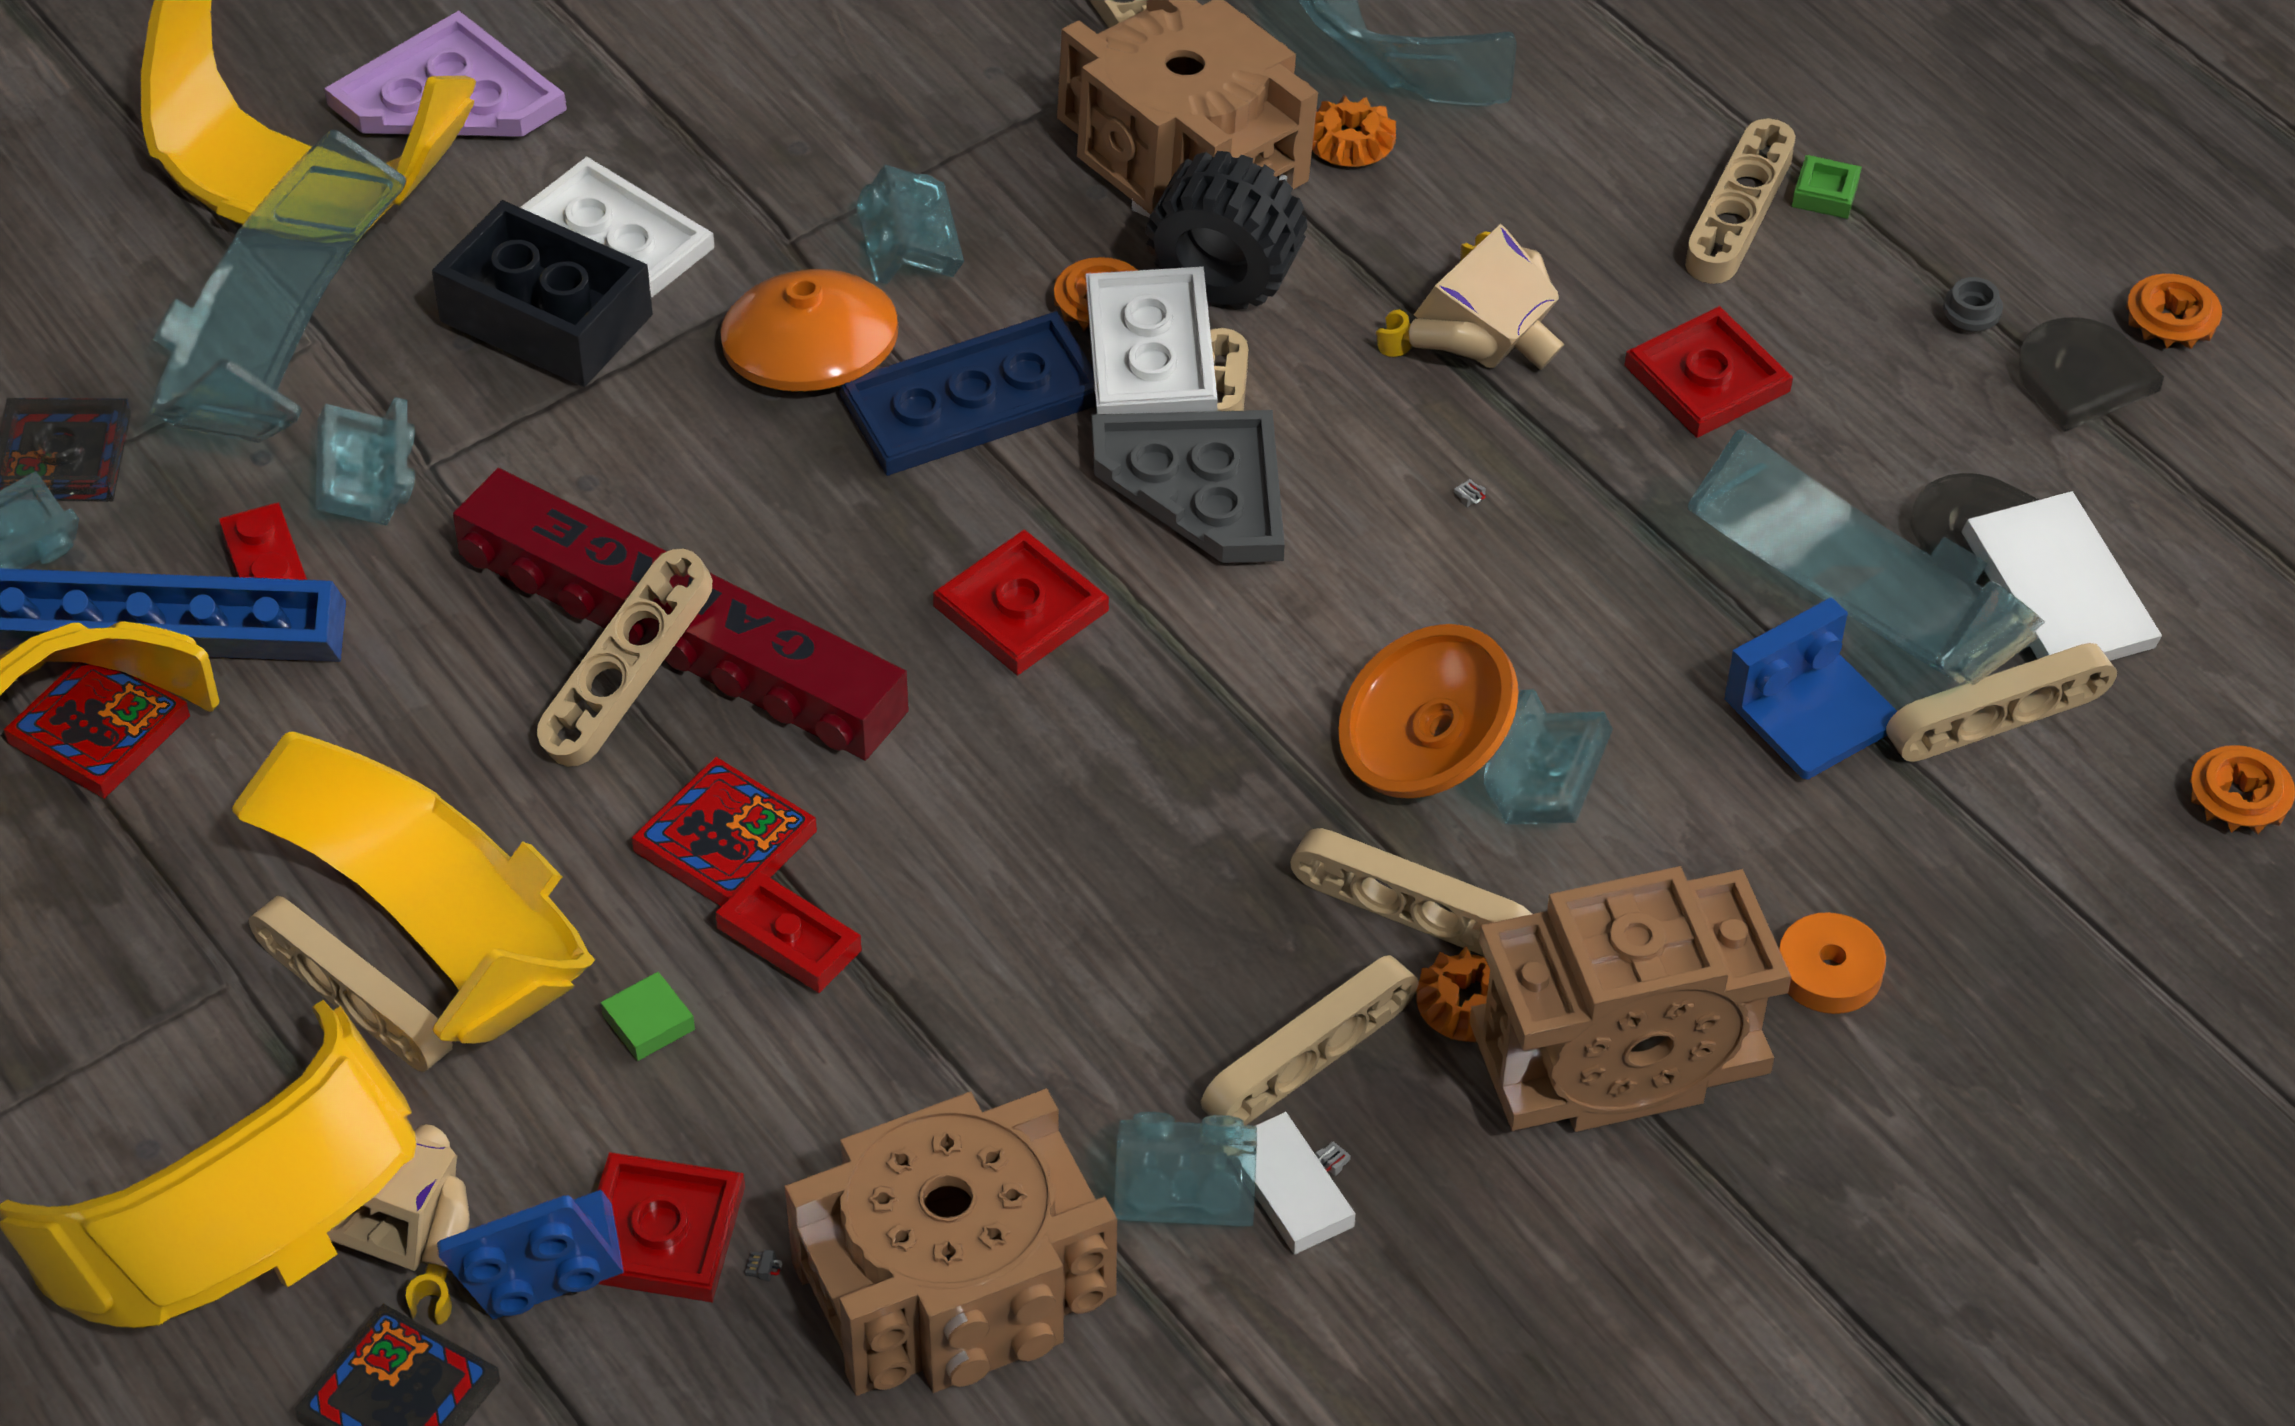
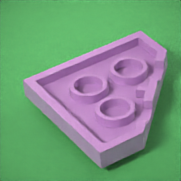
M460 11L453 13L325 88L327 105L361 133L410 134L419 109L426 80L431 76L465 75L476 81L474 91L470 99L474 100V105L458 135L522 137L567 110L564 92Z

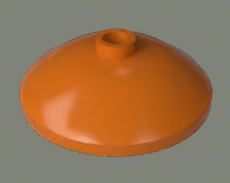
M829 269L792 271L757 284L731 306L721 326L722 349L730 366L738 374L751 382L785 391L821 390L858 379L872 371L887 358L895 346L898 337L896 309L886 293L874 284L856 275Z
M1441 624L1429 626L1396 639L1378 652L1364 666L1345 697L1338 729L1341 751L1348 766L1368 787L1381 794L1396 798L1431 796L1462 783L1489 761L1501 746L1510 730L1518 704V681L1512 662L1491 637L1480 630L1464 625Z

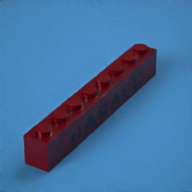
M499 467L453 512L459 555L463 556L471 565L480 569L487 568L512 581L522 591L529 594L536 593L563 607L571 616L577 619H587L603 628L608 626L654 561L667 552ZM710 573L713 581L712 592L708 600L664 660L677 670L689 671L715 684L719 690L728 696L740 697L766 710L774 719L781 723H791L819 737L830 748L839 751L845 750L866 761L909 712L907 671ZM675 574L670 578L669 583L673 588L677 585L687 588L693 579L689 574L684 577ZM658 598L653 600L667 615L672 613L673 609L668 602L664 606ZM644 618L637 621L630 629L629 643L638 646L650 643L659 632V621L653 618Z

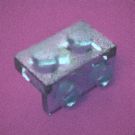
M884 164L873 182L862 189L857 202V214L861 218L866 239V252L871 260L875 281L888 284L902 263L954 277L964 263V258L944 182L938 181L927 174H915Z
M394 397L384 418L329 404L324 405L318 418L316 509L387 526L398 503L406 504L414 486L415 471L407 467V457L412 449L415 426L414 424L407 423V400Z
M37 471L0 490V568L23 569L37 560H40L42 564H47L62 557L74 545L73 541L76 539L79 518L73 509L63 511Z
M1535 689L1520 691L1515 717L1510 730L1501 746L1495 752L1492 760L1487 763L1484 772L1485 789L1488 795L1495 801L1506 824L1576 823L1613 730L1604 711L1546 713Z
M1141 1112L1135 1114L1133 1120L1119 1121L1114 1206L1117 1220L1253 1226L1257 1127L1246 1126L1242 1119L1228 1115L1207 1116L1202 1119V1123L1174 1122L1172 1115L1161 1112Z

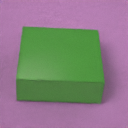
M1806 155L1794 192L1792 207L1848 219L1862 167Z
M659 971L601 1002L604 1019L637 1061L695 1030L694 1016Z

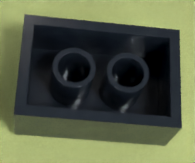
M501 200L432 270L439 320L583 387H586L653 315L648 264L505 200Z

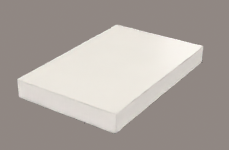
M589 157L584 158L520 207L648 264L651 298L714 249L712 232Z
M1204 267L1086 274L1097 414L1218 411Z
M2073 491L1967 520L1962 534L2037 659L2086 643L2097 644L2110 661L2154 649L2157 646L2162 634Z

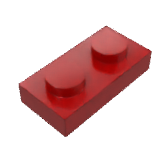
M279 502L219 518L222 535L237 577L307 580Z
M759 870L716 911L717 928L818 993L862 951L861 935Z

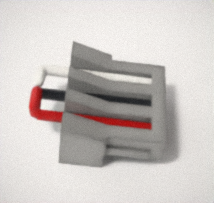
M1471 479L1454 489V493L1461 498V503L1466 507L1479 501L1481 502L1482 499L1486 498V488L1478 486Z
M1334 1141L1325 1149L1322 1148L1316 1152V1156L1325 1170L1334 1176L1340 1173L1342 1167L1351 1159V1155Z

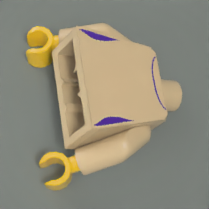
M1499 224L1491 233L1485 231L1475 237V246L1468 243L1461 245L1460 262L1434 286L1415 312L1414 316L1417 319L1410 323L1409 316L1402 310H1393L1385 317L1387 329L1379 328L1376 331L1378 349L1382 354L1390 357L1406 354L1411 347L1443 350L1477 360L1485 367L1495 368L1516 347L1539 370H1542L1564 346V343L1541 323L1558 301V291L1551 284L1541 254L1535 250L1521 247L1502 224Z
M425 1124L419 1126L414 1131L416 1137L414 1158L404 1164L376 1196L327 1232V1235L333 1242L413 1271L418 1268L421 1262L426 1264L425 1274L415 1277L407 1286L406 1300L411 1317L414 1319L417 1313V1305L422 1298L429 1295L440 1297L436 1304L435 1319L437 1325H441L447 1321L452 1310L449 1291L445 1283L447 1271L451 1270L439 1258L437 1242L467 1231L470 1219L466 1186L463 1181L455 1177L457 1155L450 1148L447 1136L439 1128Z

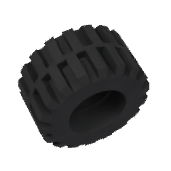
M1217 151L1214 157L1207 152L1196 154L1193 161L1187 159L1179 166L1150 215L1145 230V235L1149 237L1146 246L1149 254L1157 257L1154 262L1157 269L1204 267L1207 301H1210L1212 306L1224 309L1227 304L1231 305L1235 310L1247 309L1250 303L1257 307L1265 303L1268 296L1273 297L1278 291L1306 236L1304 233L1307 229V218L1301 215L1304 206L1300 198L1290 194L1293 188L1285 179L1279 180L1274 176L1275 171L1264 164L1261 167L1253 163V158L1242 154L1239 158H1235L1227 151Z

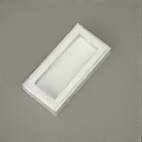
M1287 1112L1226 1139L1227 1155L1294 1255L1354 1227L1355 1212Z

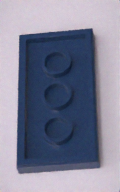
M1057 311L871 371L858 379L839 385L842 401L887 476L1096 406L1093 367Z

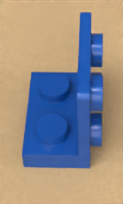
M1832 597L1734 649L1724 700L1803 779H1810L1887 736L1886 726L1897 712L1840 655L1848 612Z
M602 1190L576 1199H572L568 1195L561 1196L437 1242L439 1258L493 1320L502 1316L522 1314L538 1303L569 1292L589 1290L602 1280L624 1273L612 1203Z

